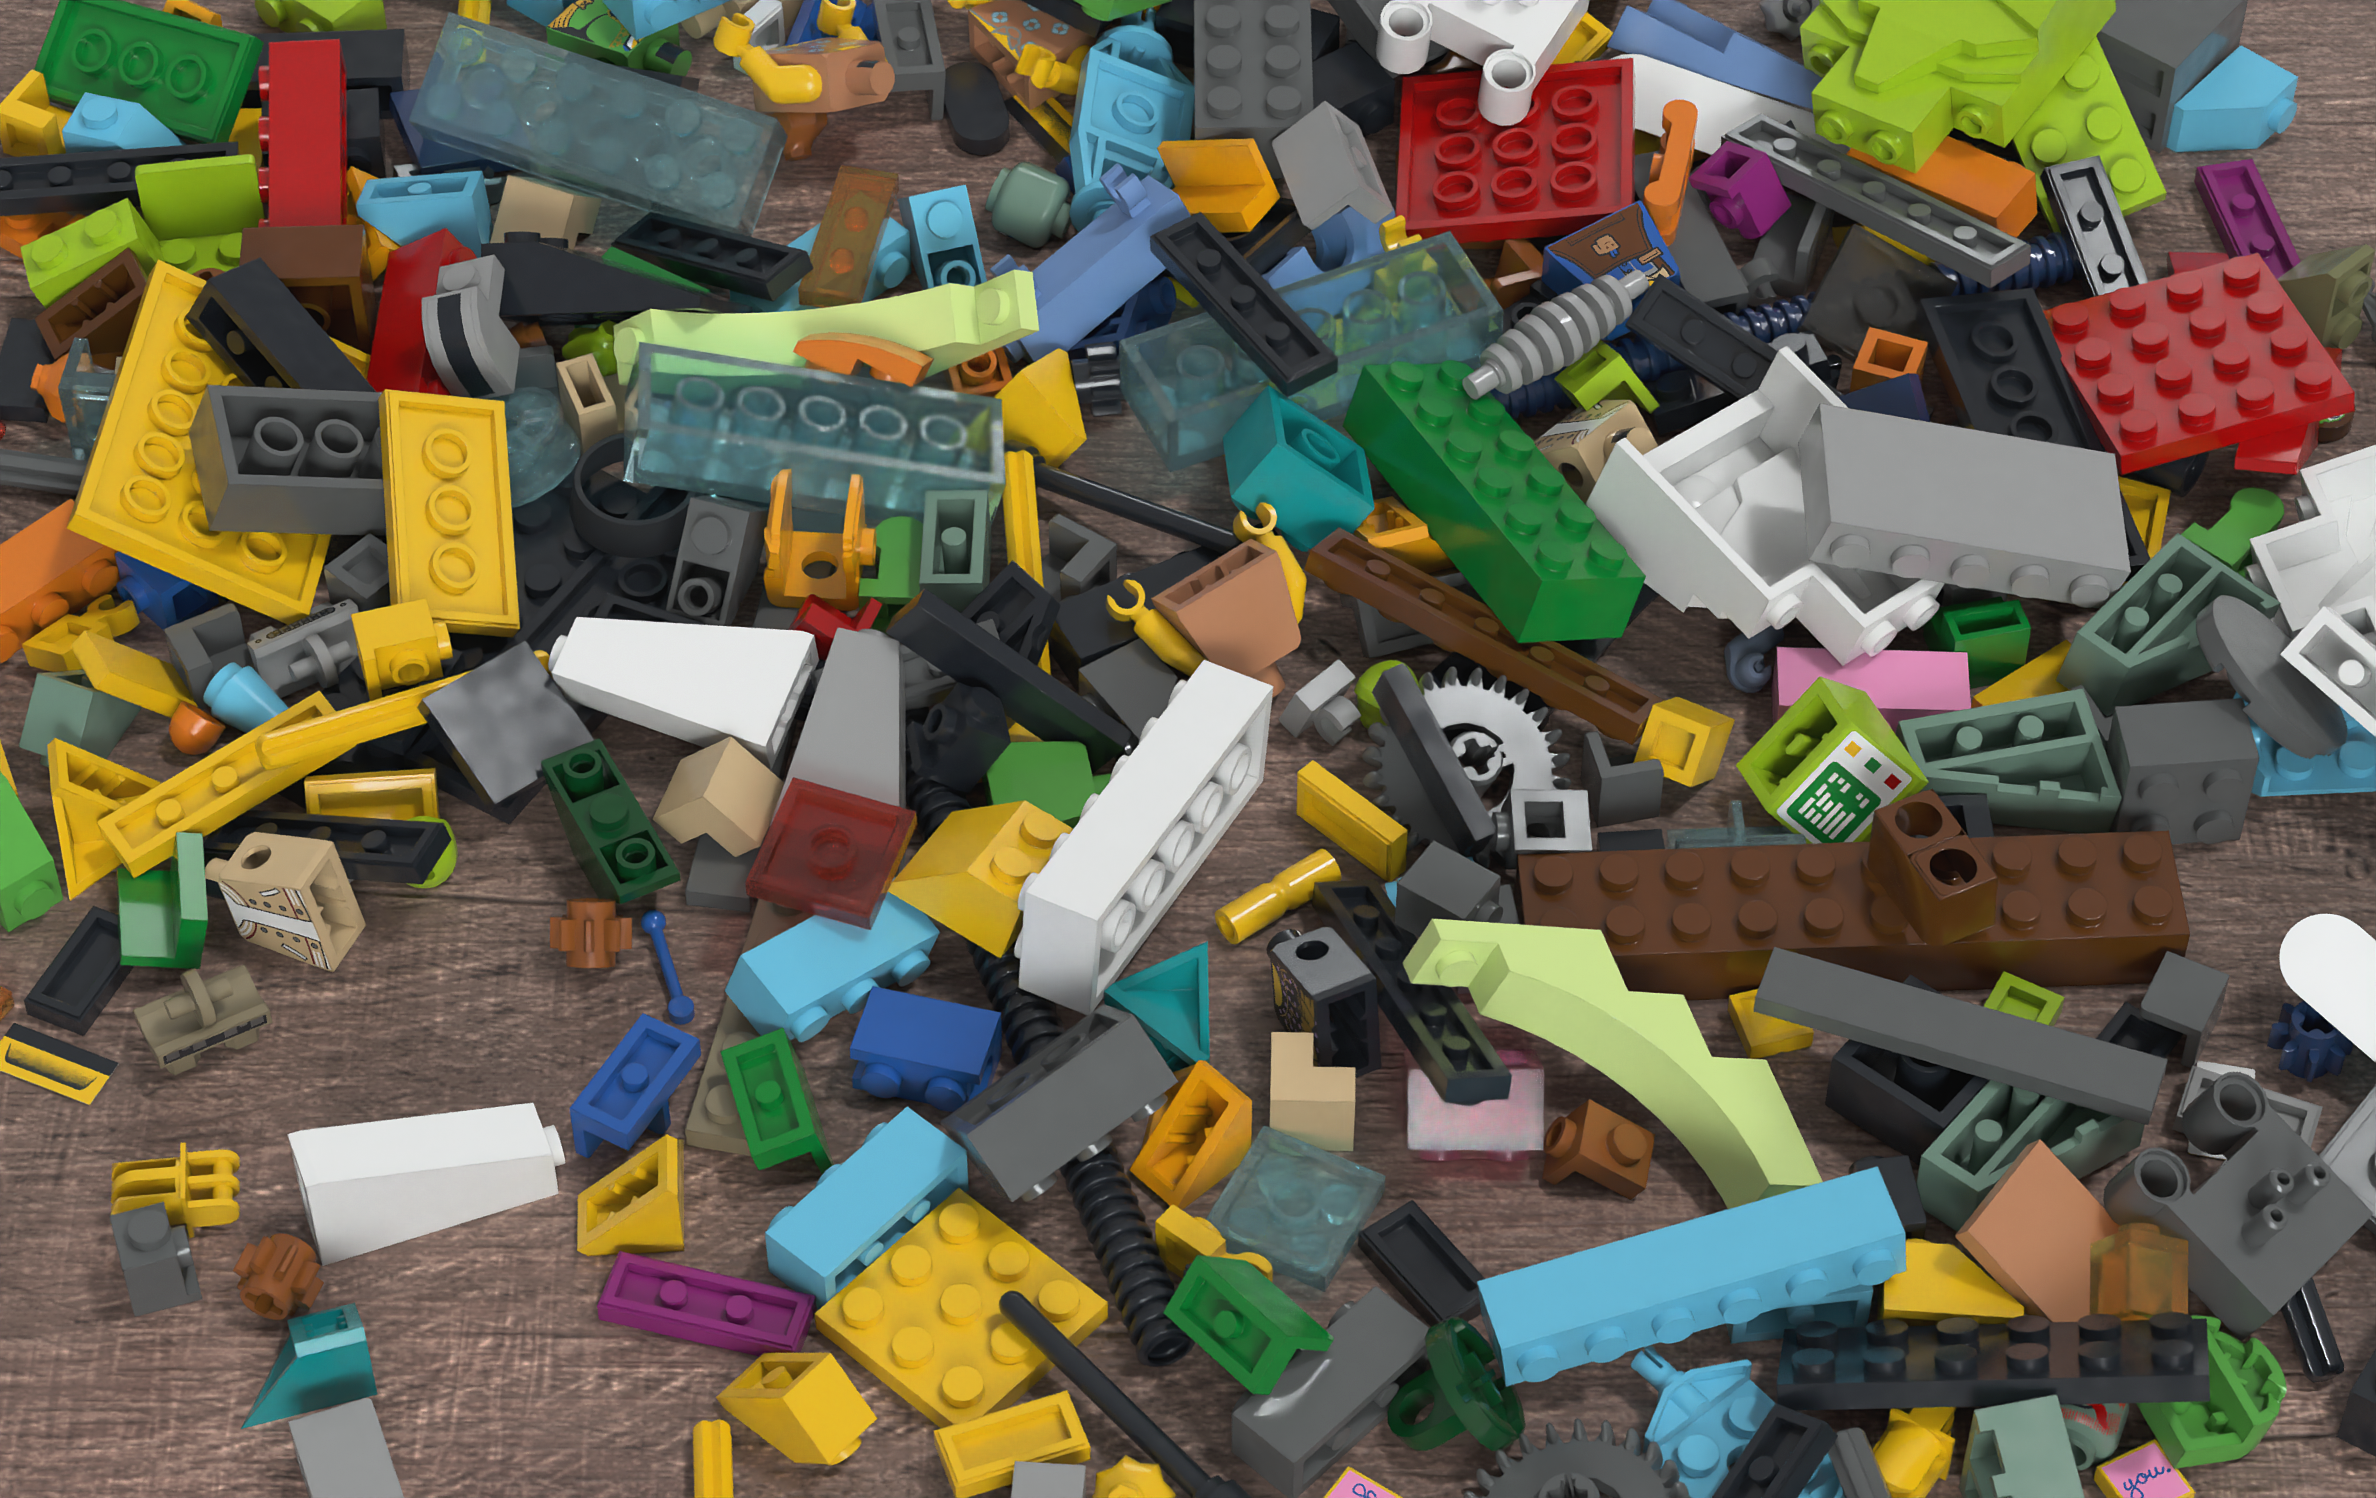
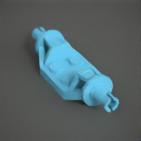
M1153 7L1146 9L1145 21L1141 19L1142 11L1120 17L1121 26L1106 31L1097 40L1096 45L1089 49L1081 63L1069 141L1075 195L1071 202L1069 214L1072 225L1078 232L1083 230L1115 203L1104 189L1099 178L1117 163L1121 165L1128 177L1133 173L1142 181L1149 175L1171 190L1175 187L1157 147L1163 141L1190 140L1194 113V85L1173 64L1174 57L1169 43L1162 35L1154 31L1155 15L1157 12Z

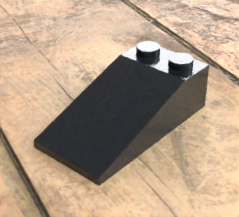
M537 232L504 233V243L481 244V257L495 255L505 269L499 317L504 321L514 323L522 321L525 325L538 321L540 327L601 325V323L608 320L618 324L649 309L694 313H753V307L591 253L568 249V239L541 238V234Z

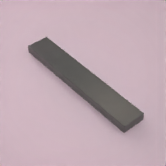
M1764 114L1757 115L1721 136V146L1726 141L1766 152L1782 185L1989 288L2030 264L2031 245Z
M1777 947L1773 949L1754 1003V1012L2145 1125H2149L2168 1059Z

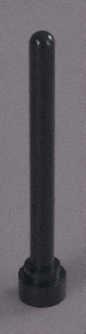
M1013 439L1008 440L1000 446L993 459L991 474L997 486L1002 487L1000 457L1007 451L1018 452L1025 450L1033 456L1035 489L1038 487L1223 554L1244 543L1237 538L1233 530L1047 465L1045 458L1040 456L1038 449L1031 445Z
M1008 1291L1001 1296L999 1300L1001 1313L1156 1464H1159L1160 1468L1191 1498H1252L1233 1479L1225 1481L1219 1475L1211 1478L1024 1295L1018 1291Z

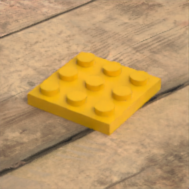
M957 1188L815 1313V1324L819 1332L938 1427L944 1428L1011 1407L1055 1367L1001 1313L999 1300L1004 1293L1008 1291L1020 1292L1076 1347L1108 1319V1302L963 1190Z

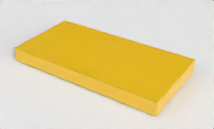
M385 389L378 398L390 604L396 605L427 598L433 623L445 621L448 632L514 637L520 629L504 401Z

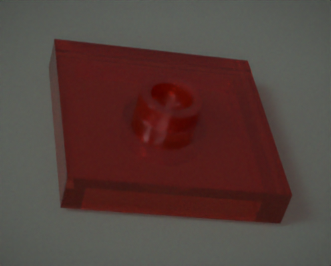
M793 777L745 881L746 893L751 897L871 931L916 829V811Z

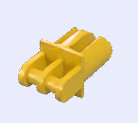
M184 1142L180 1143V1157L112 1163L111 1215L164 1202L169 1224H186L189 1238L195 1237V1227L233 1223L240 1215V1206L233 1200L240 1191V1182L238 1178L233 1176V1173L237 1172L240 1167V1157L234 1151L225 1149L188 1152Z
M1957 1407L1912 1408L1909 1414L1898 1408L1890 1409L1887 1429L1872 1451L1892 1498H1925L1938 1478L1946 1481L1955 1439L1951 1437V1429L1955 1419L1954 1412Z

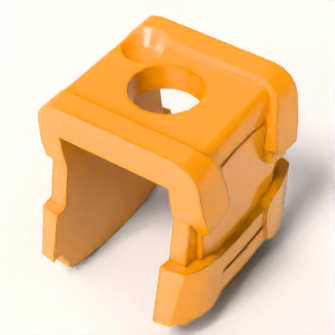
M792 469L780 470L771 483L767 527L764 528L767 566L764 570L763 580L768 600L778 607L800 608L808 595L814 594L839 611L856 610L859 607L858 595L864 565L874 566L877 544L876 529L867 528V524H865L863 477L859 474L851 475L843 534L794 531L791 501ZM815 561L830 562L837 568V571L832 576L822 579L811 578L803 572L808 564Z

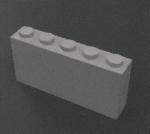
M1821 403L1798 442L1809 561L1837 565L1842 568L1869 570L1893 574L1903 578H1917L1958 585L1963 588H1978L2014 594L2024 598L2045 599L2075 604L2085 608L2093 607L2099 609L2119 591L2131 572L2116 459L2113 453Z

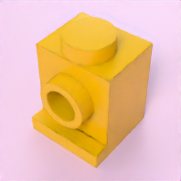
M427 598L351 614L358 657L370 701L382 698L381 690L403 685H413L421 681L443 677L441 660L453 658L452 647L445 621L433 623Z

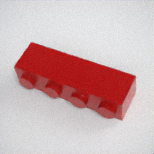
M340 39L269 42V65L259 66L260 97L262 101H269V116H259V141L261 151H269V167H259L258 172L260 199L262 203L269 202V218H259L258 227L348 225L347 69Z
M447 228L389 252L366 379L376 392H383L385 389L453 396L435 370L425 343L422 325V298L436 295L439 268L441 266L472 260L477 257L470 248L463 246Z

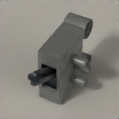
M2227 1072L2196 1097L2186 1107L2182 1117L2184 1133L2193 1146L2201 1152L2210 1155H2224L2226 1160L2191 1192V1179L2188 1169L2182 1160L2169 1150L2160 1147L2148 1148L2136 1156L2108 1182L2104 1189V1205L2112 1220L2122 1228L2136 1232L2241 1342L2281 1309L2305 1376L2313 1383L2327 1381L2344 1372V1363L2312 1276L2374 1213L2270 1107L2266 1092L2256 1080L2241 1072Z

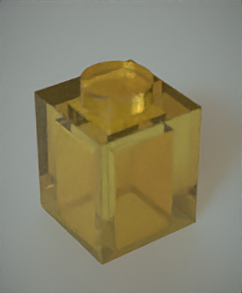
M2128 1223L2119 1226L2118 1233L2090 1244L2089 1315L2110 1314L2117 1316L2121 1321L2150 1320L2152 1316L2164 1312L2188 1314V1240L2160 1235V1227L2153 1224Z

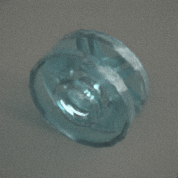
M533 386L514 389V393L488 399L504 401L512 509L530 503L554 489L572 472L581 455L580 439L575 430L564 420V410L559 401L547 389Z

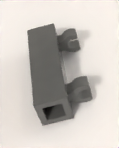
M1659 151L1635 156V202L1640 200L1643 203L1644 190L1649 185L1654 153L1659 154ZM1698 166L1696 169H1694V170L1690 173V176H1691L1700 166ZM1688 180L1676 238L1667 247L1679 268V287L1722 315L1733 312L1738 316L1741 309L1747 308V304L1757 307L1761 304L1775 302L1776 295L1769 281L1778 280L1779 274L1771 258L1754 259L1737 270L1707 211L1710 210L1709 204L1711 201L1706 191L1693 188Z

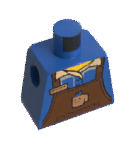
M1639 200L1544 247L1541 281L1558 295L1566 292L1571 293L1574 288L1583 284H1591L1594 279L1603 275H1611L1620 280L1636 269L1644 273L1650 287L1659 273L1679 286L1680 272L1647 209ZM1647 291L1631 301L1632 314ZM1630 317L1623 323L1616 325L1615 329L1602 340L1612 341L1630 332L1629 329L1624 327Z

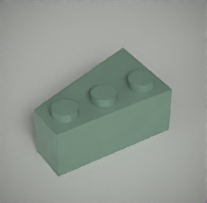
M2177 533L2077 631L2056 681L2067 689L2083 685L2100 712L2109 716L2114 714V709L2117 706H2132L2213 671L2197 638L2196 618L2198 613L2218 596L2227 595L2240 599L2269 619L2275 617L2281 603Z
M2084 689L1898 721L1895 732L1896 736L1929 781L1920 792L1933 788L1938 796L1987 794L1992 824L2084 834L2109 833L2122 797Z
M1990 1080L1921 1155L1916 1184L1923 1209L1958 1232L2028 1144L2041 1139L2077 1179H2080L2139 1147L2145 1124Z
M2057 1395L1974 1410L1959 1483V1489L1963 1498H2085Z

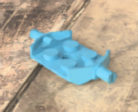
M2236 691L2233 699L2242 698ZM2341 708L2347 725L2348 735L2346 742L2330 756L2316 754L2313 758L2306 759L2276 742L2248 716L2259 755L2251 793L2265 797L2376 792V737Z
M1647 1346L1644 1352L1641 1350L1635 1356L1631 1364V1368L1637 1371L1658 1391V1405L1645 1434L1643 1453L1647 1451L1650 1442H1657L1663 1455L1662 1467L1666 1460L1671 1459L1676 1463L1680 1475L1679 1481L1686 1485L1690 1498H1712L1729 1473L1728 1467L1737 1461L1775 1405V1402L1750 1380L1752 1363L1748 1359L1691 1369L1684 1373L1672 1367L1653 1346ZM1828 1453L1798 1498H1846Z

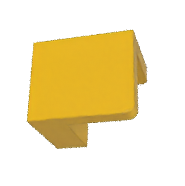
M30 70L0 103V140L3 153L14 157L66 154L62 130L71 117L72 112L50 105L43 73Z
M1674 697L1653 704L1633 763L1659 759L1664 770V777L1688 787L1712 780L1717 774L1735 719L1680 697Z

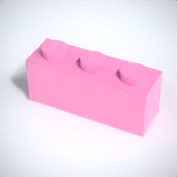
M1776 648L1771 687L1773 725L1819 676L1865 691L1894 733L1896 732L1898 721L1971 708L1967 652L1882 650L1872 657L1864 652L1842 666L1826 648Z

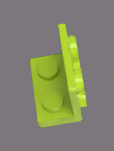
M246 154L138 165L135 168V179L144 221L158 239L165 263L190 274L205 268H216L226 272L239 266L243 228L258 227L259 218H266L264 205L260 199L258 172L253 155Z

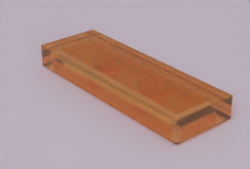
M840 166L809 257L814 269L802 278L798 289L800 305L827 308L862 302L899 190L898 173Z

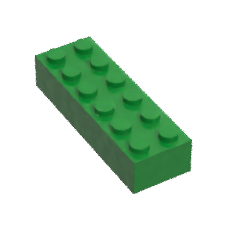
M1447 360L1440 364H1411L1404 361H1395L1386 365H1364L1342 425L1356 444L1364 449L1365 455L1412 513L1427 525L1429 534L1518 643L1622 638L1646 575L1629 557L1626 549L1612 537L1596 518L1593 510L1586 506L1568 485L1564 476L1535 446L1534 441L1512 419L1503 404L1496 400L1490 391L1478 399H1473L1466 393L1462 380L1473 373L1474 370L1466 363L1454 360Z

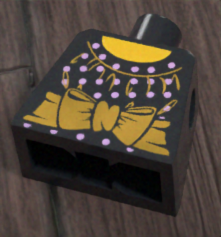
M1321 927L1303 935L1295 929H1287L1277 933L1269 941L1266 952L1271 962L1274 1009L1285 1031L1314 1033L1313 1067H1355V1078L1382 1068L1377 983L1373 973L1333 928ZM1329 1014L1333 1018L1334 1023L1329 1018Z

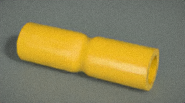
M1319 849L1275 875L1271 882L1258 885L1215 912L1216 924L1222 935L1231 944L1236 945L1281 918L1287 910L1296 909L1313 898L1315 882L1341 881L1340 868L1328 851Z

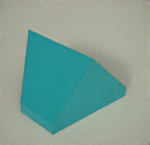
M1208 941L1119 980L1104 990V1005L1133 1014L1172 1072L1194 1065L1198 1060H1205L1210 1064Z
M355 1303L287 1319L290 1334L241 1429L378 1395L365 1331Z

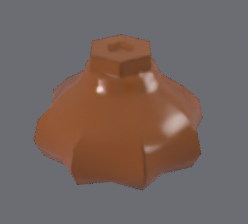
M771 112L756 121L754 130L759 139L779 148L784 154L786 161L803 160L812 156L811 148L813 141L826 126L827 113Z

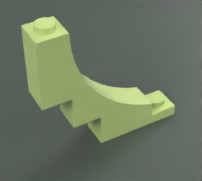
M1014 269L975 287L948 283L885 299L798 311L734 314L649 309L613 326L615 339L614 354L617 359L620 385L729 398L732 387L740 382L756 389L771 382L804 386L809 370L804 366L807 359L793 352L797 342L810 334L853 333L892 341L933 358L934 360L925 376L927 378L1038 332L1039 324L1033 272ZM864 363L862 367H872V366H870V365Z
M1432 919L1403 961L1404 968L1412 984L1468 987L1480 1015L1513 1025L1544 1038L1576 1055L1619 1084L1658 1117L1682 1142L1705 1171L1722 1197L1727 1209L1823 1182L1767 1060L1712 1057L1684 995L1632 992L1627 990L1601 930Z

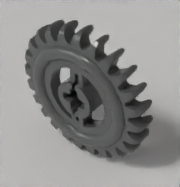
M1450 667L1444 674L1441 689L1433 681V675L1430 672H1426L1420 678L1419 689L1442 731L1456 729L1470 731L1455 737L1450 745L1458 760L1460 761L1461 759L1465 767L1473 765L1480 767L1484 765L1478 773L1473 767L1463 768L1479 798L1485 794L1501 771L1509 770L1510 778L1507 794L1499 805L1488 811L1490 818L1493 812H1501L1510 789L1568 790L1571 780L1567 777L1560 778L1552 773L1562 769L1570 760V755L1568 753L1554 754L1548 752V749L1560 739L1562 730L1555 729L1548 732H1540L1537 727L1548 714V707H1542L1537 711L1526 714L1523 708L1529 696V689H1523L1510 700L1506 699L1504 694L1507 677L1502 675L1496 680L1489 691L1485 690L1482 684L1481 668L1473 670L1465 686H1461L1455 667ZM1380 708V715L1387 726H1383L1380 722H1375L1368 729L1369 737L1380 747L1369 746L1362 753V758L1367 764L1378 768V770L1366 774L1363 779L1366 787L1382 791V794L1377 796L1372 801V804L1383 812L1390 811L1393 815L1391 818L1408 830L1407 851L1413 850L1419 844L1425 845L1427 849L1433 841H1436L1460 854ZM1527 833V838H1531L1530 835L1542 838L1536 833ZM1490 841L1483 851L1472 856L1475 863L1486 869L1490 865V855L1498 864L1505 867L1504 851H1493Z
M1578 1418L1574 1421V1432L1568 1443H1563L1551 1423L1546 1424V1448L1539 1450L1529 1441L1524 1433H1521L1519 1435V1445L1523 1459L1517 1462L1508 1458L1503 1450H1496L1495 1458L1502 1476L1500 1478L1490 1476L1484 1469H1477L1478 1485L1486 1497H1477L1469 1490L1465 1491L1463 1498H1601L1599 1491L1612 1498H1690L1686 1485L1679 1481L1680 1475L1676 1463L1671 1459L1666 1460L1662 1467L1663 1455L1657 1442H1650L1647 1451L1640 1455L1641 1443L1639 1436L1634 1428H1630L1626 1433L1625 1441L1616 1446L1613 1428L1607 1420L1602 1422L1599 1436L1594 1442L1588 1441L1583 1422Z

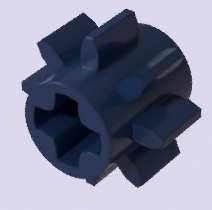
M2305 1001L2300 1002L2295 1007L2288 1003L2282 1005L2279 1021L2272 1024L2267 1042L2268 1047L2282 1050L2278 1068L2281 1071L2287 1069L2291 1074L2304 1078L2307 1082H2312L2313 1079L2325 1075L2328 1071L2336 1076L2341 1074L2345 1056L2351 1055L2354 1045Z

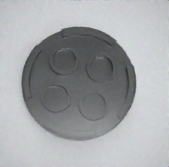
M2227 595L2218 596L2198 613L2196 618L2197 638L2213 671L2218 673L2223 668L2226 669L2227 677L2233 688L2249 703L2242 710L2263 731L2286 749L2306 759L2313 758L2317 753L2323 756H2330L2346 742L2348 735L2347 725L2340 706L2280 655L2292 640L2275 623L2246 602Z

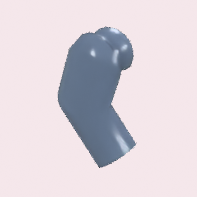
M1771 625L1749 639L1742 632L1725 646L1724 659L1727 677L1737 690L1744 693H1755L1761 690L1770 679L1771 666L1769 665L1765 668L1763 655L1784 639L1783 628L1776 630Z

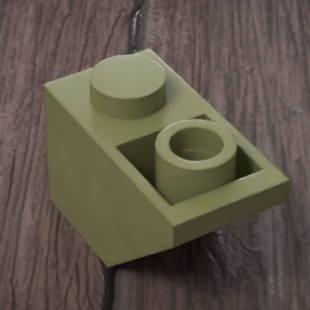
M2367 244L2309 255L2277 279L2323 347L2341 348L2343 350L2352 344L2362 328V320L2359 318L2364 298L2372 286L2373 280L2370 277V272L2376 251Z

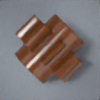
M567 899L566 914H562V917H550V948L566 951V966L614 967L616 966V952H620V949H632V917L616 915L615 899Z
M284 1233L273 1234L270 1238L263 1237L259 1246L247 1243L233 1269L236 1274L241 1276L236 1287L241 1290L240 1298L242 1302L254 1313L272 1320H281L286 1318L287 1315L294 1316L298 1307L310 1310L324 1284L322 1280L316 1277L321 1266L319 1263H315L317 1256L314 1250L303 1240Z

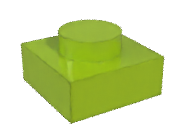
M2004 971L1983 1007L2054 1027L2062 1013L2065 997Z

